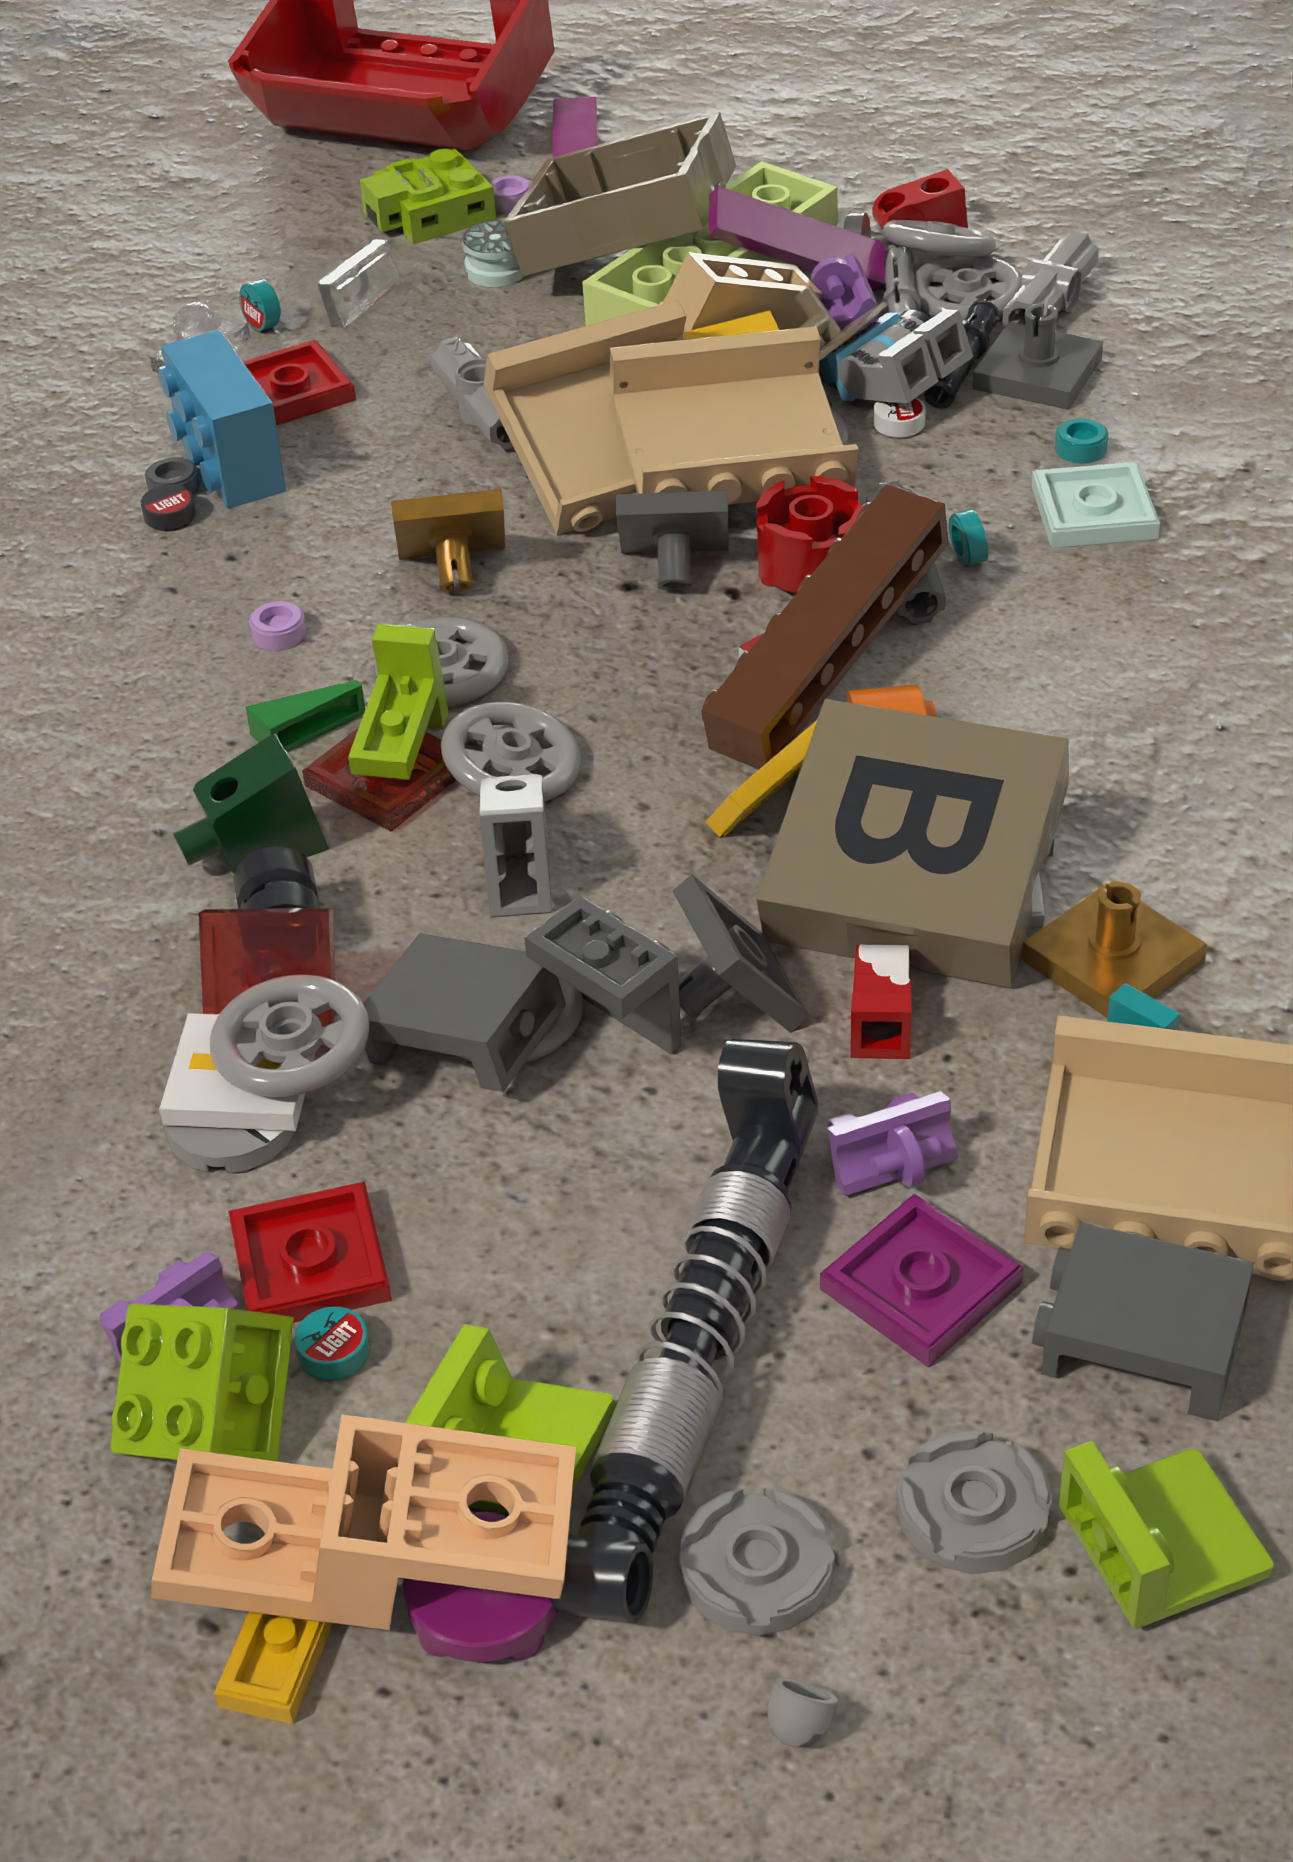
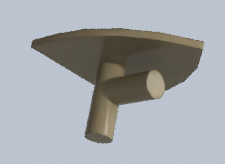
M811 286L794 297L808 317V320L799 328L816 326L819 335L824 340L820 345L819 361L888 306L883 301L840 329Z

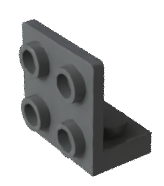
M582 896L577 897L524 937L526 957L581 991L583 999L669 1054L674 1053L681 1047L678 958L665 944L657 940H651L624 923L615 913L601 909Z

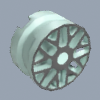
M505 220L481 222L471 226L463 234L462 246L466 255L464 261L465 273H468V279L477 285L503 287L513 285L526 277L522 275L504 225Z

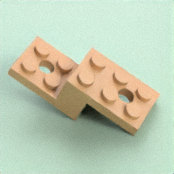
M342 1414L333 1469L180 1448L153 1571L150 1598L382 1630L390 1629L398 1577L560 1599L565 1576L576 1447ZM479 1500H491L504 1506L509 1516L498 1522H487L474 1516L468 1506ZM250 1522L259 1526L265 1535L260 1540L251 1544H240L230 1540L223 1531L233 1523Z

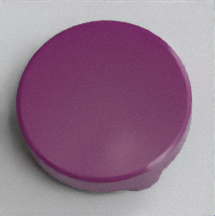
M499 1512L472 1513L478 1519L487 1522H498L509 1516V1514ZM403 1578V1592L410 1622L418 1634L419 1643L423 1650L436 1657L449 1656L454 1659L471 1662H487L503 1658L512 1660L528 1659L542 1648L544 1634L558 1614L554 1610L550 1598Z

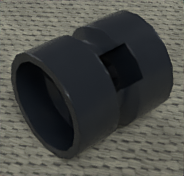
M282 846L260 848L247 855L237 865L233 876L245 949L253 958L266 964L275 965L297 963L311 956L321 946L325 935L312 863L303 853L293 848Z

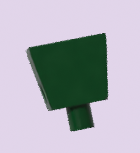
M276 734L263 739L198 781L193 788V792L205 818L173 833L188 866L221 851L233 874L236 871L237 865L247 855L260 848L272 846L289 847L303 853L306 857L329 849L297 769Z

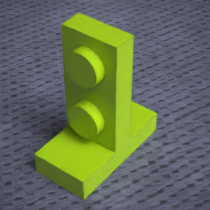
M377 624L372 644L378 676L348 756L351 774L409 780L427 727L443 729L449 713L436 633L434 628Z

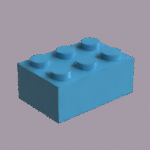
M218 329L161 345L164 366L158 368V376L164 394L167 398L171 397L173 410L166 412L168 426L174 440L183 441L188 460L192 461L194 465L200 466L201 475L209 492L216 491L228 509L286 492L273 404L221 331Z

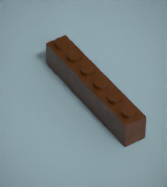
M886 483L872 502L864 504L854 524L842 538H838L833 542L827 557L812 575H807L802 580L796 595L782 612L776 613L771 618L765 633L750 651H745L739 657L735 669L720 688L713 690L707 696L701 712L710 750L760 769L798 736L824 703V700L828 698L948 546L945 503Z

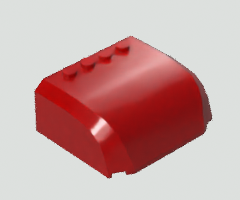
M269 0L228 62L241 91L273 126L460 150H478L501 133L514 119L528 99L555 49L548 0H490L496 39L495 44L358 28L353 0Z

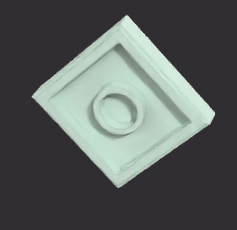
M1137 462L1032 471L1031 487L1051 548L1155 540L1159 538L1160 522Z

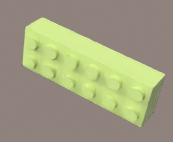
M761 161L725 187L746 196L837 226L838 187ZM708 220L706 226L701 231L632 248L584 280L582 283L585 326L662 305L688 253L783 264L790 263L709 237Z

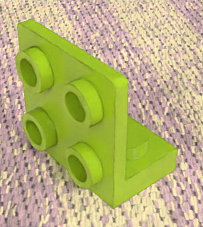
M130 1304L127 1308L125 1329L121 1338V1363L116 1403L112 1412L113 1428L110 1444L112 1453L178 1460L179 1451L182 1448L278 1462L294 1317L230 1308Z
M464 1324L405 1423L576 1447L573 1491L610 1423L609 1420L612 1417L616 1403L613 1396L609 1393L512 1378L490 1329ZM479 1500L468 1506L509 1514L504 1506L491 1500Z
M1093 1441L1064 1451L1059 1507L1134 1630L1271 1577L1274 1565L1273 1560L1198 1449L1191 1448L1123 1473L1117 1466L1109 1467Z

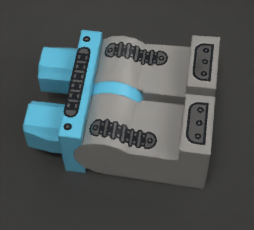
M943 310L926 323L913 316H906L900 320L898 313H886L870 325L858 330L851 338L821 359L819 367L825 383L837 386L842 401H853L858 398L863 400L909 403L939 382L938 378L946 377L974 356L959 310Z

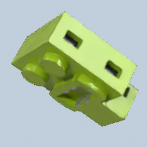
M439 149L432 152L430 156L421 159L400 160L386 166L385 169L373 172V176L360 179L365 215L381 232L403 226L404 235L412 244L467 229L481 222L496 220L494 187L456 149Z

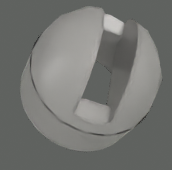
M788 1678L775 1679L768 1702L767 1714L772 1734L780 1742L788 1746L807 1747L815 1744L824 1738L831 1726L838 1699L830 1692L806 1682Z

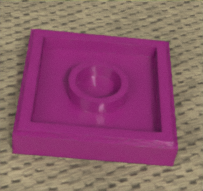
M914 1193L820 1273V1290L929 1368L1023 1283L1024 1267Z

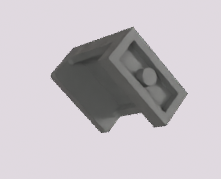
M419 933L363 1003L369 1018V1035L365 1051L369 1062L378 1065H384L399 1045L470 1058L480 1087L504 1092L566 1006L559 979L556 975L526 957V951Z
M1080 1221L1072 1249L1059 1247L1056 1254L1050 1281V1289L1058 1291L1054 1304L1045 1301L1041 1302L1034 1325L1032 1344L1044 1347L1042 1374L1057 1378L1063 1356L1067 1355L1191 1386L1188 1414L1218 1422L1247 1310L1254 1262Z

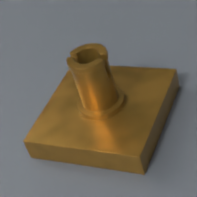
M501 489L391 501L399 560L437 556L440 591L455 593L452 573L454 570L458 572L460 592L474 587L469 552L506 548L504 506Z
M1108 881L1023 941L1022 961L1107 1018L1109 997L1123 984L1126 983L1155 999L1205 962L1207 943L1140 901L1141 894L1134 885L1123 881Z

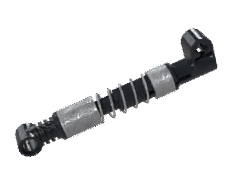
M730 1039L722 1049L718 1066V1090L733 1142L724 1165L715 1169L704 1185L691 1221L686 1229L683 1243L688 1255L677 1258L672 1265L673 1276L677 1283L666 1286L660 1294L661 1303L666 1310L664 1313L654 1315L649 1322L650 1334L656 1341L642 1345L637 1351L638 1363L634 1364L628 1373L617 1405L609 1420L610 1423L607 1426L595 1460L592 1463L593 1468L590 1473V1481L594 1489L593 1497L589 1501L587 1512L583 1516L577 1534H568L565 1576L560 1599L550 1598L551 1604H553L554 1610L557 1613L636 1624L643 1617L648 1607L653 1583V1560L651 1555L656 1548L657 1539L663 1529V1523L667 1518L676 1515L687 1498L691 1481L694 1479L700 1457L703 1454L718 1409L723 1401L722 1383L726 1382L734 1371L733 1354L738 1352L745 1341L744 1325L750 1321L755 1313V1296L760 1293L766 1284V1270L774 1262L780 1241L790 1219L792 1202L787 1196L818 1114V1099L806 1054L802 1045L798 1042ZM683 1262H685L684 1265H683V1268H682V1270H681V1273H680V1275H679V1269H678V1268L680 1267V1265H681ZM759 1274V1282L752 1291L756 1277ZM673 1290V1293L668 1303L667 1296ZM749 1300V1308H748V1311H747L746 1314L744 1315L743 1319H741V1317H742V1315H743V1312H744V1309H745V1307H746L747 1301ZM660 1319H662L661 1332L666 1339L665 1342L656 1332V1324ZM738 1329V1338L732 1348H730ZM654 1347L662 1348L659 1358L644 1360V1354L648 1349ZM727 1358V1368L722 1376L718 1378L716 1372L711 1367L713 1360ZM708 1373L711 1375L713 1382L707 1377Z

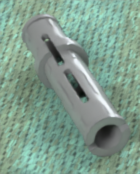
M892 244L885 250L886 292L883 295L882 302L885 301L888 306L883 309L884 315L886 313H898L899 315L907 310L920 311L921 309L920 295L915 289L914 254L911 255V248Z

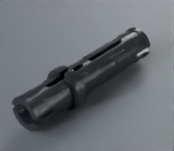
M977 300L969 307L968 313L962 322L974 357L946 377L938 378L939 382L926 390L924 398L931 406L939 409L950 407L975 360L982 357L988 349L990 343L989 335L999 321V317H996L999 314V310L992 302Z

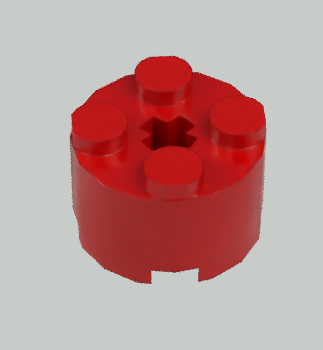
M810 476V485L795 486L785 489V481H781L764 491L756 504L758 576L761 583L766 586L778 587L784 591L797 593L802 580L807 575H812L827 557L833 542L838 538H842L857 520L858 514L863 507L858 501V490L838 479Z

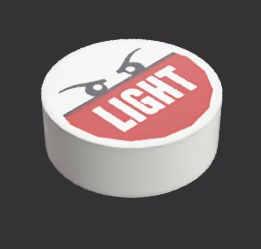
M917 397L909 403L877 401L874 405V427L883 435L892 438H907L916 435L925 426V404Z

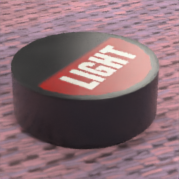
M171 484L155 487L146 492L141 499L145 523L157 530L169 531L182 528L190 523L196 515L193 494L188 488L181 485Z

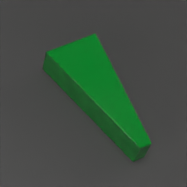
M357 680L246 706L245 708L250 735L260 742L276 734L287 752L363 715L365 703L362 684Z

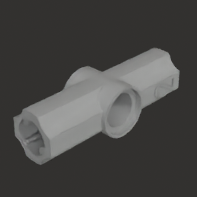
M1072 231L1067 238L1060 239L1043 261L1038 259H1031L1023 273L1019 291L1003 309L1002 324L1004 326L1008 322L1025 325V310L1034 304H1044L1043 318L1047 317L1049 305L1055 307L1058 312L1065 311L1070 313L1074 309L1080 295L1083 280L1098 263L1099 247L1092 243L1088 234Z
M457 336L442 340L436 352L430 355L431 367L433 372L458 401L461 420L468 425L478 426L491 443L499 444L503 450L514 448L484 388L487 359H482L470 344L461 342Z

